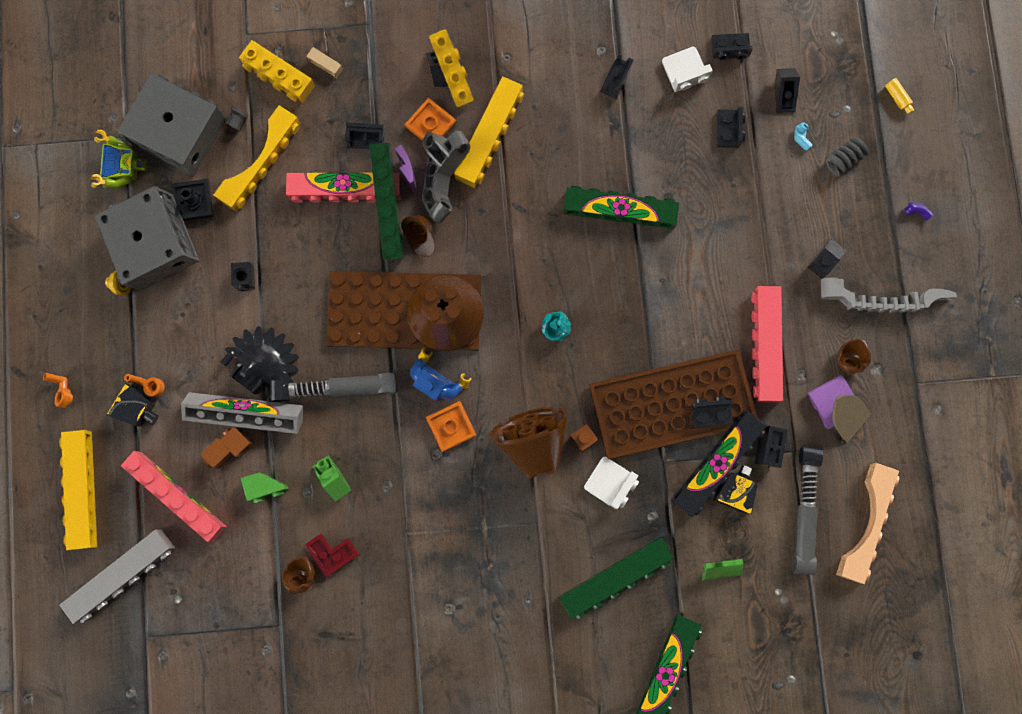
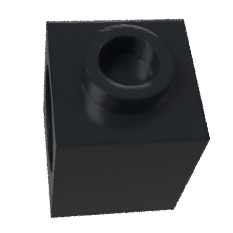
M251 262L231 263V285L235 289H238L240 292L249 291V288H255L254 265ZM242 274H247V278L244 281H239Z

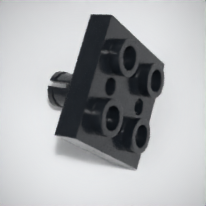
M208 178L171 184V193L174 196L183 221L214 216L210 181Z

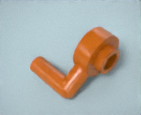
M45 373L43 380L59 383V389L55 396V406L66 408L73 400L71 391L67 389V378Z
M126 374L124 377L126 382L142 386L145 394L148 396L159 397L164 392L165 386L161 379L151 377L146 380L130 374Z

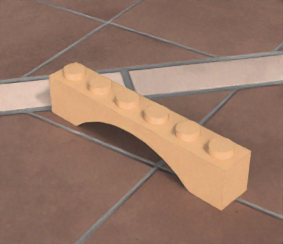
M878 463L870 464L865 479L870 498L869 523L858 544L841 557L836 573L837 576L861 584H865V581H868L871 574L869 568L877 554L875 548L882 538V525L886 523L888 513L886 512L888 506L893 502L894 495H892V492L899 482L898 470Z

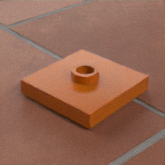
M428 97L404 125L423 141L425 134L428 132L445 137L457 123V120Z
M461 401L425 417L441 452H445L477 436Z

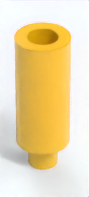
M895 78L888 82L885 88L900 110H905L907 114L913 112L914 108L911 106L913 101L898 79Z

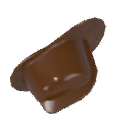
M420 214L405 217L401 222V228L412 250L422 257L432 255L435 250V242L431 235V222Z

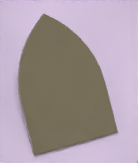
M841 395L836 397L832 412L833 424L843 440L848 443L869 418L871 412L860 398L854 395Z

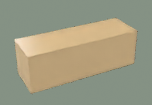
M314 47L307 55L308 61L335 78L343 70L341 64Z

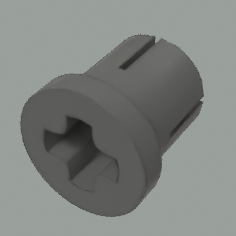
M232 106L230 109L232 111L225 124L239 131L245 118L247 119L249 115Z

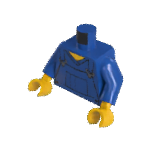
M423 348L410 370V376L415 381L414 387L436 401H451L462 391V388H468L471 378L465 380V373L461 374L458 383L455 384L426 365L425 363L429 361L433 352L428 355L424 352L426 348Z

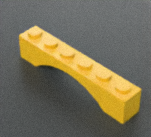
M280 105L276 108L268 119V137L259 158L244 172L222 182L213 194L218 201L235 212L245 205L248 195L255 191L256 184L266 176L270 165L277 161L280 151L288 146L291 136L298 132L301 124L298 117Z

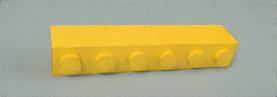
M502 76L469 143L471 146L469 153L454 173L455 180L473 188H476L477 184L482 183L485 176L483 172L486 167L489 168L493 159L491 156L494 151L497 152L501 141L499 139L501 135L506 134L509 127L507 123L509 119L514 118L517 103H521L523 100V85Z
M92 431L61 432L59 445L62 449L60 465L63 468L61 485L64 488V495L62 496V505L65 511L63 525L65 526L66 534L63 539L66 550L97 547Z

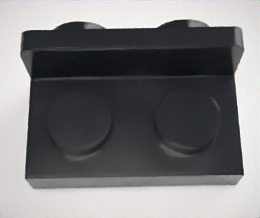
M749 33L712 35L711 37L713 59H745L750 56L753 47L750 46Z
M739 106L737 110L718 109L717 147L739 148L742 142L745 141L746 132L743 130V124H745L746 114L743 113V106Z
M726 397L714 398L712 402H707V399L695 400V403L690 405L693 428L732 425V400H726Z

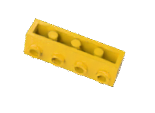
M251 40L239 56L244 69L248 72L254 71L257 73L258 78L264 82L269 81L279 92L283 90L295 102L298 100L303 103L315 87L310 77L253 40Z

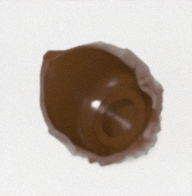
M865 339L848 341L838 351V366L846 374L861 373L871 362V352Z
M308 557L293 559L287 563L286 569L282 572L283 585L290 594L306 592L314 583L315 571Z

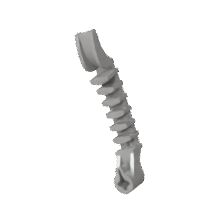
M821 279V299L839 300L847 307V310L858 309V311H879V313L890 311V313L911 311V313L923 311L934 301H951V298H957L956 293L950 290L929 289L922 293L919 298L918 292L909 293V301L908 296H900L899 304L897 297L889 298V304H887V297H880L878 303H876V296H869L866 302L865 295H858L855 298V292H850L844 288V279Z

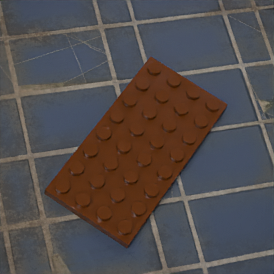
M330 271L326 346L431 349L415 337L409 326L408 305L415 290L431 278L447 275L467 281L476 289L481 297V275ZM479 332L469 344L457 350L479 351Z
M739 349L589 384L607 459L726 432L731 425L693 428L690 405L695 403L697 399H707V402H712L714 398L726 397V400H732L731 413L733 422L743 410H747L757 417Z

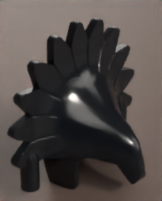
M257 326L253 335L245 329L243 331L244 340L233 337L236 347L225 348L227 354L220 363L226 367L235 358L237 363L230 377L254 395L264 390L270 381L288 380L289 383H294L289 374L298 372V368L291 363L299 357L296 354L289 353L294 344H284L286 337L284 333L275 337L274 328H270L264 334L262 328ZM270 392L266 396L268 400H270Z

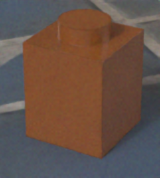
M587 424L570 436L580 452H583L598 440Z
M230 427L222 434L223 437L220 439L231 453L239 458L254 445L237 427Z
M216 438L200 455L204 458L202 461L208 468L219 469L233 454L220 441V438Z

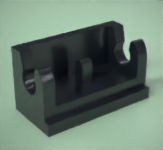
M618 55L600 93L617 99L632 68L634 59L628 58L627 61L621 59L622 55Z
M346 122V147L369 150V144L385 143L386 130L384 125Z
M769 425L765 427V433L758 440L754 464L781 468L788 430Z

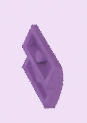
M402 145L395 148L398 160L402 165L399 169L403 180L413 194L417 193V185L408 155Z
M842 375L807 393L814 409L818 411L827 429L834 427L832 412L835 398L841 395H854Z

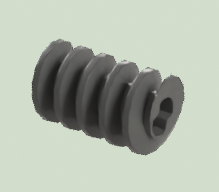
M852 137L843 146H840L832 154L826 156V165L834 175L839 176V171L844 173L846 168L850 169L852 164H857L858 160H862L864 155L868 156L870 151L861 139Z

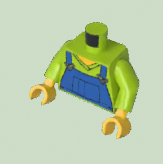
M103 130L96 131V133L103 136V139L95 137L94 140L97 143L105 141L106 144H103L100 175L94 174L90 178L99 182L92 183L91 186L93 188L103 185L106 188L120 189L129 184L130 181L137 179V170H147V161L145 159H138V154L130 145L109 135L107 137Z

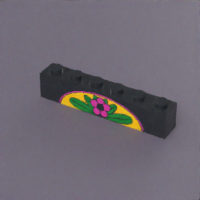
M743 410L673 496L671 501L690 517L697 516L702 511V505L705 501H709L715 495L716 491L714 490L718 485L725 483L728 478L727 474L731 469L734 470L740 464L739 459L743 454L746 455L751 451L752 443L763 436L766 425L751 412Z

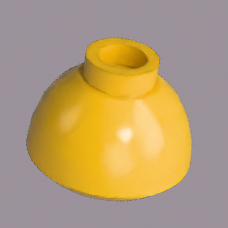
M114 271L106 278L105 284L114 294L125 296L130 292L131 287L122 285L117 279V271Z

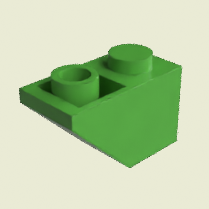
M329 455L312 466L323 488L335 502L351 491L346 479Z
M260 472L241 478L247 501H253L254 504L265 501V497L270 495L273 498L284 495L283 491L289 489L284 483Z

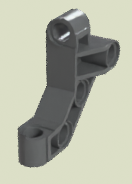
M455 131L448 138L428 132L423 138V147L428 154L422 201L429 216L437 223H442L452 211L448 198L450 177L466 158L471 147L462 131Z

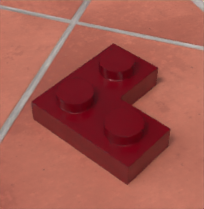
M322 533L305 544L325 577L330 576L360 555L349 538L333 549Z

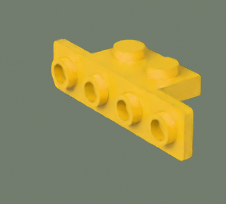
M444 29L430 35L429 39L456 106L460 107L473 101V96L465 78L467 77L466 70L459 63V52L456 48L454 49L447 30Z

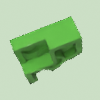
M743 560L703 564L704 573H701L702 580L742 576Z

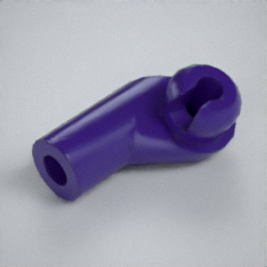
M910 202L904 208L907 215L911 216L913 213H919L926 221L934 215L922 203Z

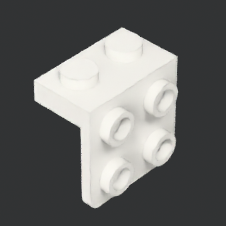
M690 47L662 59L663 67L674 92L684 91L693 85L705 83L709 80L713 71L710 64L703 65L695 47Z
M603 457L584 488L614 509H618L619 506L623 508L628 500L626 497L629 490L634 491L639 483L636 480L638 475L627 471L617 463L607 459V457Z

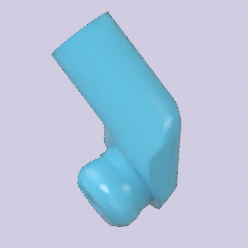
M802 122L795 128L794 139L807 151L813 144L806 138V131L809 127L806 123Z

